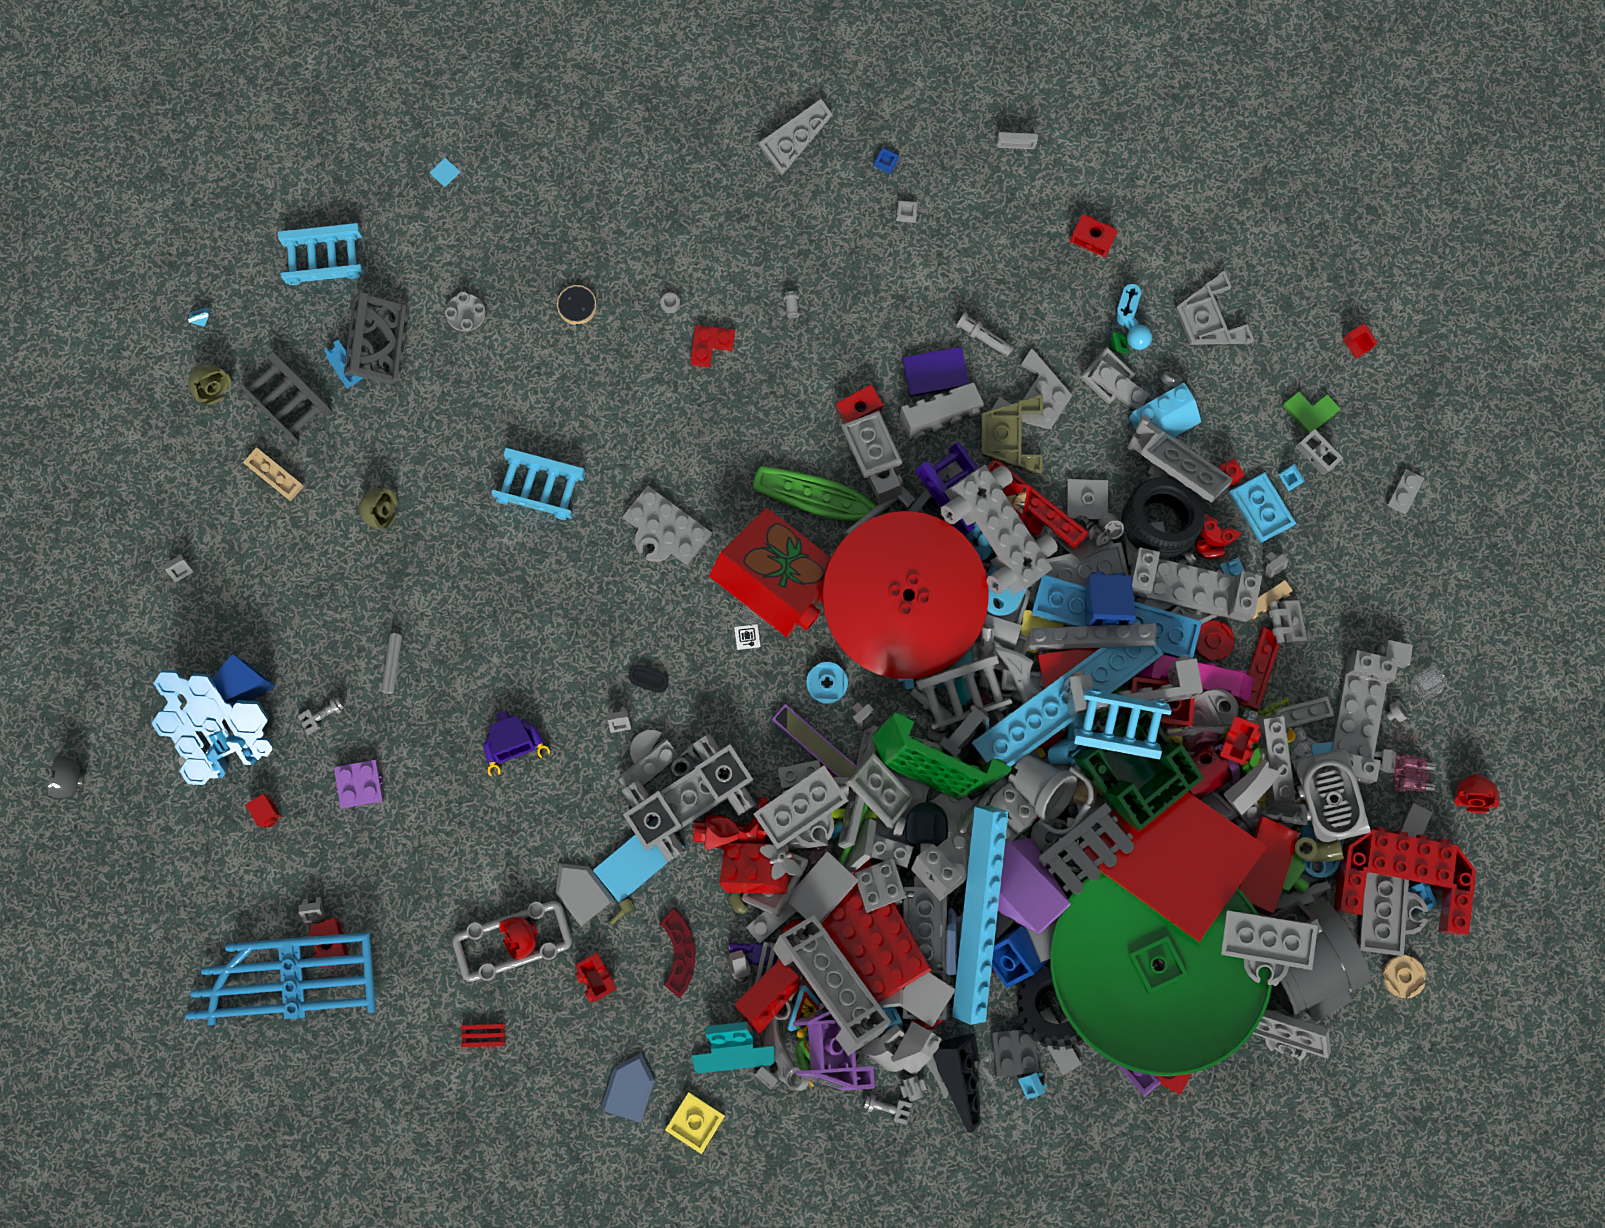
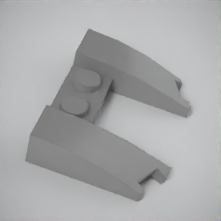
M1263 760L1224 793V796L1253 834L1255 833L1262 810L1257 801L1283 771L1279 764H1276L1273 769L1269 768L1267 760ZM1295 793L1296 800L1287 802L1299 804V801L1301 800L1299 797V793ZM1274 821L1290 829L1294 825L1292 823Z

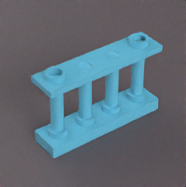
M358 223L279 231L278 239L283 246L287 247L289 272L281 273L285 283L298 285L300 282L342 277L356 279L360 275H365L361 264L357 265L355 241L357 238H362V230ZM339 240L347 241L348 266L337 267L335 243ZM317 243H327L329 268L317 269L315 249ZM305 244L308 251L309 270L297 271L295 247Z
M506 448L504 457L508 461L509 466L501 492L492 490V495L496 498V501L502 504L511 502L555 514L554 517L561 520H566V518L572 519L573 514L567 508L575 482H578V480L584 481L586 472L584 468ZM521 464L527 466L529 470L519 497L509 494L516 468ZM539 469L547 471L548 474L540 502L528 499L536 472H539ZM563 475L566 476L567 483L560 506L549 505L548 501L555 478Z
M1095 687L1083 688V697L1089 700L1083 728L1074 729V744L1160 759L1162 750L1160 744L1156 742L1162 713L1171 715V708L1166 701L1160 699L1150 701L1106 693ZM1097 702L1110 704L1105 730L1102 733L1091 730ZM1119 706L1132 708L1126 735L1123 737L1113 734ZM1140 710L1153 712L1148 737L1144 741L1134 738Z

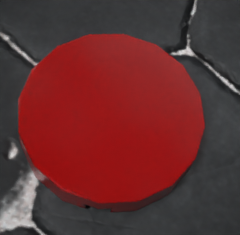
M1214 620L1201 624L1195 648L1197 654L1209 661H1220L1226 658L1234 648L1235 638L1231 628L1221 621Z

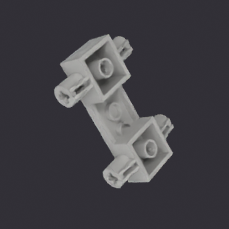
M983 465L944 491L950 501L941 508V515L950 524H955L960 519H963L967 526L976 522L997 556L990 560L996 569L987 578L990 590L996 594H1001L1008 588L1011 594L1014 595L1027 589L1053 569L1047 558L1055 553L1058 547L1056 541L1049 535H1043L1035 541L1003 493L1002 489L1013 480L1011 472L1004 466H999L990 472L986 465Z
M711 734L704 736L693 744L703 762L667 788L650 796L641 781L638 780L622 790V793L632 807L623 816L645 850L648 851L657 846L667 863L685 852L674 833L724 800H729L738 816L756 805L746 789V786L754 781L732 746L729 744L721 750ZM722 769L730 771L728 774L729 778L726 780L719 778ZM649 817H658L659 820L656 821V826H649Z

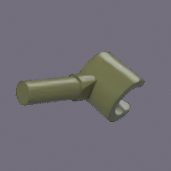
M630 899L619 903L622 910L609 921L611 925L621 916L633 910V904Z

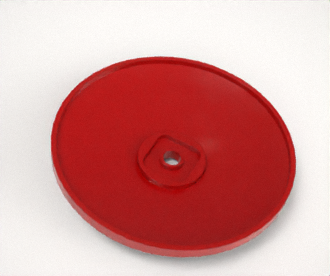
M901 511L883 514L853 529L832 554L822 585V604L825 619L839 647L848 657L863 668L875 674L896 679H915L941 672L957 662L967 653L979 636L988 609L989 590L987 577L977 551L955 527L937 517L919 512ZM906 589H911L914 593L911 601H906L903 597V592Z

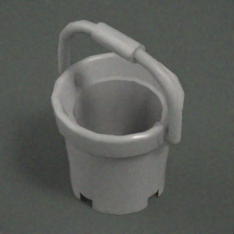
M1030 754L1023 757L1016 764L1015 768L1018 771L1015 776L1010 774L1007 784L1010 783L1035 809V813L1040 818L1038 821L1039 825L1056 835H1066L1084 821L1092 808L1094 791L1090 780L1074 767L1061 771ZM1076 776H1078L1086 783L1088 788L1086 803L1084 802L1071 827L1061 830L1051 827L1046 822L1056 819L1069 805L1078 785Z

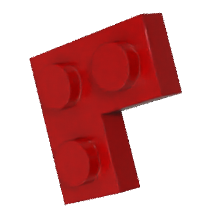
M696 325L690 364L711 368L713 349L733 351L735 330Z

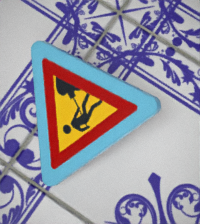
M805 985L800 986L787 1026L789 1031L798 1029L796 1026H793V1022L819 1010L821 1003Z

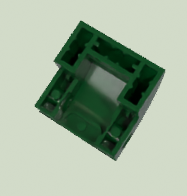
M1131 710L1115 722L1113 730L1115 736L1123 737L1126 735ZM1140 710L1134 736L1136 740L1144 741L1148 737L1153 716L1150 711ZM1160 726L1156 737V742L1160 744L1162 750L1160 759L1085 746L1073 756L1084 775L1090 780L1092 786L1106 803L1127 823L1139 831L1204 779L1184 746L1180 743L1169 741Z

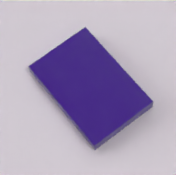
M961 347L902 358L910 397L953 390L969 384Z

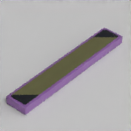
M786 704L772 718V722L811 756L819 760L823 766L825 765L827 770L831 771L835 777L850 778L855 772L856 765Z

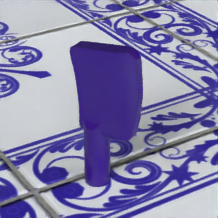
M729 944V951L736 952L742 950L745 953H749V962L759 965L763 944ZM767 947L763 966L768 965L771 947ZM774 953L772 966L777 963L778 956L776 953Z

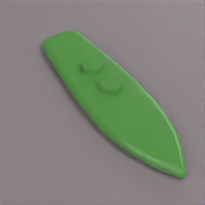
M760 466L754 476L753 489L798 509L829 519L858 522L877 506L868 497L851 487L814 475Z

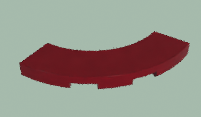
M673 907L659 923L668 933L674 949L672 971L664 985L678 998H681L693 976L695 945L689 926Z

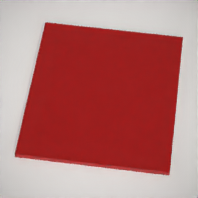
M1187 792L1140 831L1132 827L1113 810L1109 816L1111 818L1115 816L1118 819L1116 824L1126 835L1130 833L1133 836L1131 841L1134 848L1129 854L1123 853L1120 849L1114 853L1117 857L1115 866L1107 867L1102 863L1097 868L1199 942L1203 939L1204 934L1261 855L1267 850V846ZM1105 832L1099 836L1109 849L1115 845ZM1089 846L1084 848V853L1092 862L1099 858Z

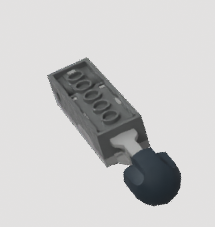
M922 802L912 807L906 819V840L908 843L921 844L922 853L932 844H941L948 838V819L942 807L932 802ZM916 876L914 878V887H904L906 898H904L903 919L932 969L930 973L949 984V975L946 973L949 894L939 901L919 877ZM949 1002L933 1027L903 1008V1019H909L911 1022L927 1030H933L940 1022L949 1018Z

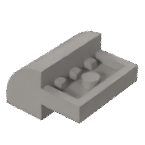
M896 1024L889 1028L884 1035H879L862 1046L861 1050L884 1069L892 1072L900 1071L903 1068L891 1061L906 1032Z

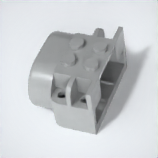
M1346 748L1294 760L1300 781V786H1297L1300 799H1305L1307 821L1311 820L1316 841L1330 842L1370 833L1363 799ZM1335 795V799L1331 800L1330 796Z

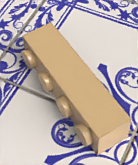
M1286 580L1258 597L1255 616L1252 619L1259 616L1258 613L1261 611L1264 613L1269 610L1270 602L1277 601L1279 603V599H1286L1290 596L1289 593L1293 590Z

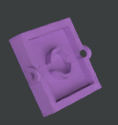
M377 760L334 767L337 783L335 786H337L336 792L339 795L341 809L384 801L381 785L383 784V777L380 776Z

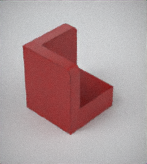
M1365 323L1349 332L1343 338V341L1355 358L1372 350L1378 344Z

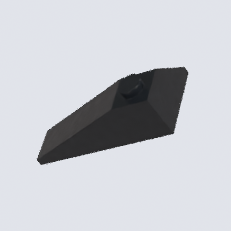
M975 1033L944 1040L933 1054L937 1070L969 1133H972L981 1124L980 1097L975 1094L977 1082H979V1075H975L974 1061H979Z

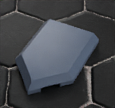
M949 908L946 973L948 975L957 974L958 947L957 914L953 908Z
M642 1053L614 1067L600 1110L636 1122H642L655 1082Z

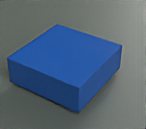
M882 147L873 166L891 174L900 155Z

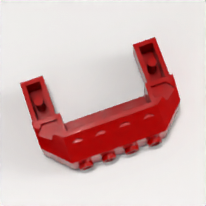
M1374 827V830H1370V833L1359 835L1342 847L1344 859L1340 860L1337 868L1338 877L1333 908L1336 912L1362 914L1367 873L1434 885V889L1443 891L1438 931L1455 935H1469L1476 869L1458 845L1450 844V840L1437 839L1436 842L1429 840V836L1416 835L1415 838L1408 836V832L1395 831L1394 834L1387 832L1386 828Z

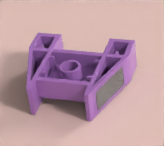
M826 1007L793 1022V1026L808 1025L811 1069L796 1071V1075L840 1090L875 1088L873 1066L856 1067L855 1052L848 1056L835 1038L840 1032L841 1027Z

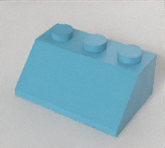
M1185 383L1133 411L1129 417V420L1136 429L1141 418L1147 416L1150 419V423L1171 437H1177L1201 423L1195 398Z

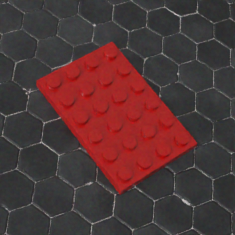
M869 860L854 873L871 867L874 864ZM857 883L821 923L877 1003H880L932 970L895 903L893 902L867 913Z

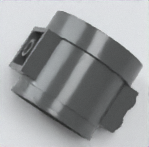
M1320 899L1306 907L1298 900L1268 916L1318 925L1312 970L1289 966L1287 975L1277 986L1272 984L1271 990L1292 1017H1296L1299 1013L1306 1011L1314 1022L1322 1019L1335 1010L1341 1009L1353 1002L1349 993L1371 982L1368 965L1357 942L1339 914L1324 899Z

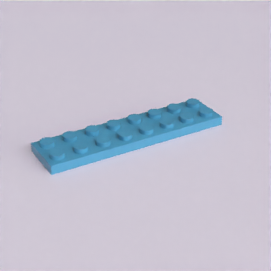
M1044 575L1040 579L1031 615L1071 627L1086 626V587ZM1134 601L1136 620L1132 624L1137 621L1141 624L1156 623V644L1165 655L1175 658L1190 656V659H1193L1202 621Z

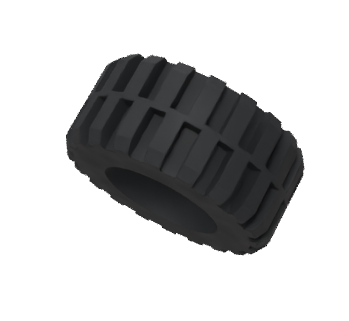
M1044 964L1034 975L1021 982L1022 988L1018 989V1001H1016L1018 1015L1024 1030L1029 1033L1034 1041H1039L1040 1045L1046 1048L1048 1045L1052 1046L1054 1050H1060V1047H1065L1066 1050L1071 1049L1072 1045L1077 1043L1079 1046L1084 1041L1069 1021L1061 1024L1048 1022L1043 1019L1038 1009L1041 997L1049 990L1054 989L1051 968Z

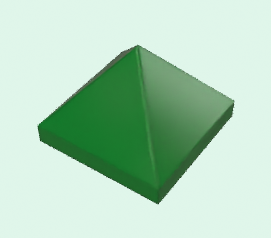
M1113 332L1110 348L1120 353L1129 354L1126 335Z

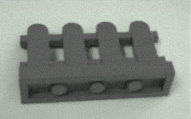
M1106 803L1039 856V862L1042 866L1046 867L1049 865L1051 867L1048 870L1050 874L1056 873L1064 882L1065 886H1063V889L1066 892L1070 890L1073 894L1082 893L1083 884L1081 880L1087 876L1091 881L1098 880L1100 870L1097 867L1100 864L1104 863L1107 867H1113L1117 863V857L1114 855L1116 851L1120 849L1125 854L1133 851L1134 845L1131 841L1133 836L1130 833L1126 835L1116 824L1118 819L1115 816L1113 818L1109 816L1111 809ZM1099 824L1100 828L1094 831L1093 828ZM1104 832L1115 843L1110 849L1099 837ZM1082 838L1084 841L1078 845L1076 842ZM1087 846L1099 857L1094 862L1083 851ZM1065 851L1067 855L1061 859L1059 855ZM1071 859L1082 870L1077 876L1066 865Z

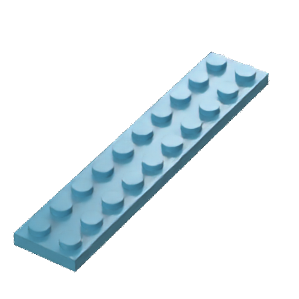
M1157 644L1156 646L1100 648L971 742V744L985 763L997 758L1005 761L1006 765L1011 767L1080 716H1069L1064 682L1069 676H1072V673L1084 671L1085 675L1091 674L1093 687L1101 689L1102 692L1112 693L1164 653Z

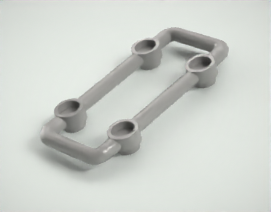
M550 901L544 904L533 902L526 910L485 924L473 922L468 925L467 930L455 934L452 943L463 979L473 982L479 979L490 981L496 977L497 973L541 958L552 960L559 952L570 948L572 937L563 907L557 901ZM555 910L564 942L556 945L545 943L540 950L532 952L519 961H516L515 958L497 965L486 963L479 968V971L470 973L461 940L467 938L473 940L480 939L485 932L499 928V922L507 918L522 917L526 919L531 917L533 919H540L545 915V912Z

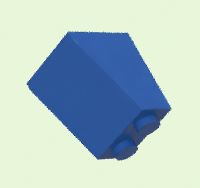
M1092 572V574H1089L1086 578V626L1132 624L1136 620L1131 576H1125V573L1120 572L1113 573L1112 575H1104V572Z
M234 654L228 658L211 678L225 702L231 703L232 706H234L237 700L250 701L275 687L273 683L245 660Z
M1019 923L994 942L992 968L1006 988L1034 975L1048 961H1039L1026 927Z

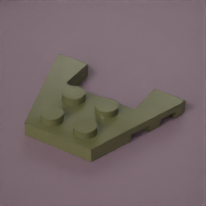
M1043 394L982 413L981 455L1042 474L1043 455L1021 454L1022 414H1043Z

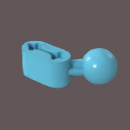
M1129 284L1123 290L1117 309L1116 320L1120 325L1127 327L1128 344L1133 349L1142 350L1147 348L1152 342V333L1147 326L1139 325L1135 319L1141 289L1135 284ZM1130 294L1134 295L1129 305L1127 316H1124L1123 314L1124 312H1126Z
M1086 714L1080 715L1066 726V730H1068L1067 738L1059 740L1050 747L1048 758L1052 765L1075 762L1073 756L1085 746L1074 744V729L1083 728Z

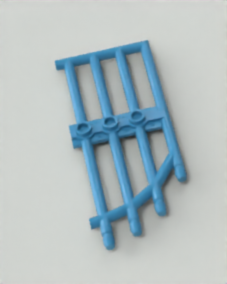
M370 932L226 944V951L233 952L237 950L239 952L226 965L208 966L201 969L202 975H220L213 988L191 990V997H210L208 1010H198L197 1012L189 1011L186 1013V1019L207 1018V1025H215L216 1018L284 1012V1019L305 1018L307 1010L367 1006V1013L376 1012ZM362 942V954L301 959L300 946ZM278 948L279 961L239 964L253 950ZM354 963H363L364 976L303 980L302 968ZM280 969L281 982L223 987L230 973ZM365 984L366 997L305 1002L304 989ZM282 991L283 1004L217 1009L219 996Z

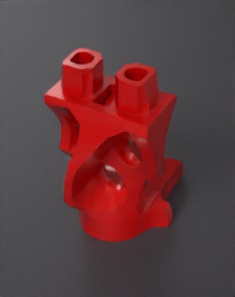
M760 797L758 799L757 811L769 803L767 797ZM714 814L706 815L705 821L694 820L693 842H704L705 849L708 850L712 848L724 849L727 843L764 844L766 832L755 816L747 825H740V822Z

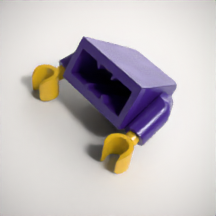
M507 711L497 714L498 722L490 725V733L487 734L483 745L487 763H490L488 768L490 776H493V767L498 769V774L500 775L502 768L498 764L536 750L535 746L538 747L537 753L539 757L542 758L540 755L542 748L547 749L550 754L549 748L543 745L544 741L537 728L526 720L520 721L518 716L510 717Z

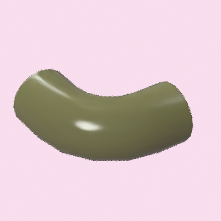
M1304 837L1299 839L1295 845L1297 855L1307 862H1328L1344 859L1340 840L1323 842Z

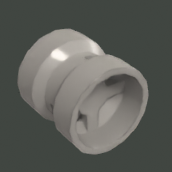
M1106 513L1098 521L1099 528L1102 532L1107 533L1109 539H1117L1123 534L1124 526L1114 514Z

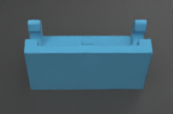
M336 340L333 342L335 347L331 350L325 348L324 352L327 355L326 358L348 389L362 380L363 377L344 374L347 351L340 341Z

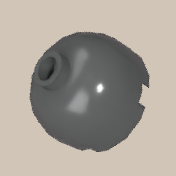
M56 756L51 769L53 772L49 778L47 795L52 798H67L76 793L78 786L83 787L85 774H81V767L75 760Z

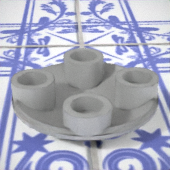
M460 292L448 302L445 315L448 323L454 329L469 332L477 329L483 323L486 311L483 302L477 296Z

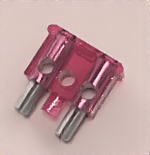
M1408 753L1397 755L1395 791L1416 793L1426 792V790L1434 791L1435 788L1431 787H1435V785L1426 783V780L1431 778V774L1427 773V770H1435L1436 767L1430 766L1436 765L1427 762V758L1410 756Z

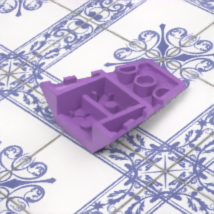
M1027 838L1011 841L1004 848L998 911L1004 916L1014 919L1022 926L1040 934L1071 904L1054 875H1051L1048 871L1050 869L1048 865L1043 867L1039 862L1041 853L1033 839Z

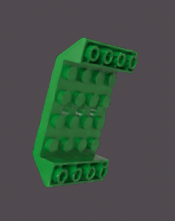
M894 712L871 737L879 758L886 767L956 800L984 791L1012 770V767L1006 765L1005 761L997 758L991 759L980 768L975 765H967L959 757L948 756L942 753L941 749L934 746L929 747L916 737H908L914 721L910 720L909 716L904 713Z

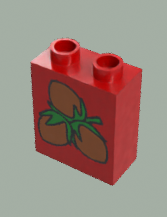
M766 508L720 552L709 577L787 638L798 625L807 631L820 616L822 611L816 606L820 602L822 603L824 574L831 557Z

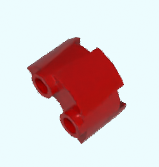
M1205 514V523L1200 536L1203 540L1207 541L1210 547H1226L1231 545L1240 536L1241 533L1231 527L1220 529L1217 525L1218 520Z
M1235 716L1225 736L1220 756L1245 765L1246 761L1250 762L1254 750L1250 749L1253 741L1258 742L1262 732L1259 729L1260 725Z
M597 952L575 965L577 972H575L576 978L580 984L585 983L587 990L584 993L590 1003L592 1001L596 1002L617 990L608 968L603 964Z

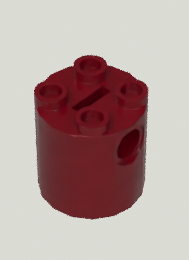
M1208 744L1190 756L1204 777L1203 780L1188 791L1199 800L1232 780V776L1227 770L1230 768L1228 762L1224 757H1218L1212 744Z

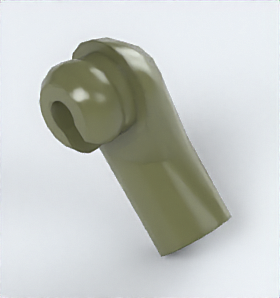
M731 893L729 901L733 910L736 913H746L748 904L744 903L741 899L742 893Z

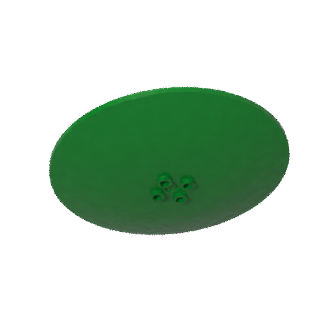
M1101 871L1098 880L1091 881L1087 878L1082 883V893L1072 894L1068 899L1071 905L1059 916L1054 929L1050 951V968L1056 997L1063 1013L1077 1034L1091 1048L1111 1062L1132 1071L1155 1076H1177L1198 1072L1218 1064L1236 1052L1257 1028L1265 1013L1272 985H1268L1267 982L1271 976V970L1268 967L1259 969L1258 975L1261 980L1257 983L1248 976L1244 968V958L1221 955L1227 910L1258 915L1244 893L1239 888L1235 891L1204 934L1203 939L1198 942ZM1155 959L1163 961L1164 969L1162 971H1156L1153 968L1152 963Z

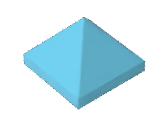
M206 307L190 312L189 322L205 327L210 308Z
M1295 464L1278 474L1288 491L1305 482Z

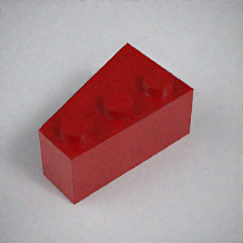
M779 960L734 1005L744 1020L760 1035L789 998L798 991L802 981L788 965L784 966L781 960Z

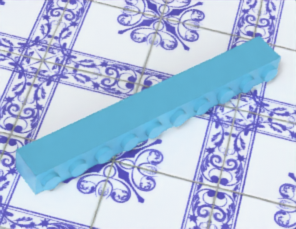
M990 805L974 808L952 1017L970 1025L986 1022L1008 823V811Z

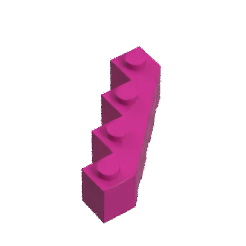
M1162 655L1134 677L1169 681L1167 668L1173 664V661H1177V658ZM1198 663L1203 692L1219 688L1232 694L1237 702H1250L1254 678L1247 675L1246 671L1224 669L1212 663Z

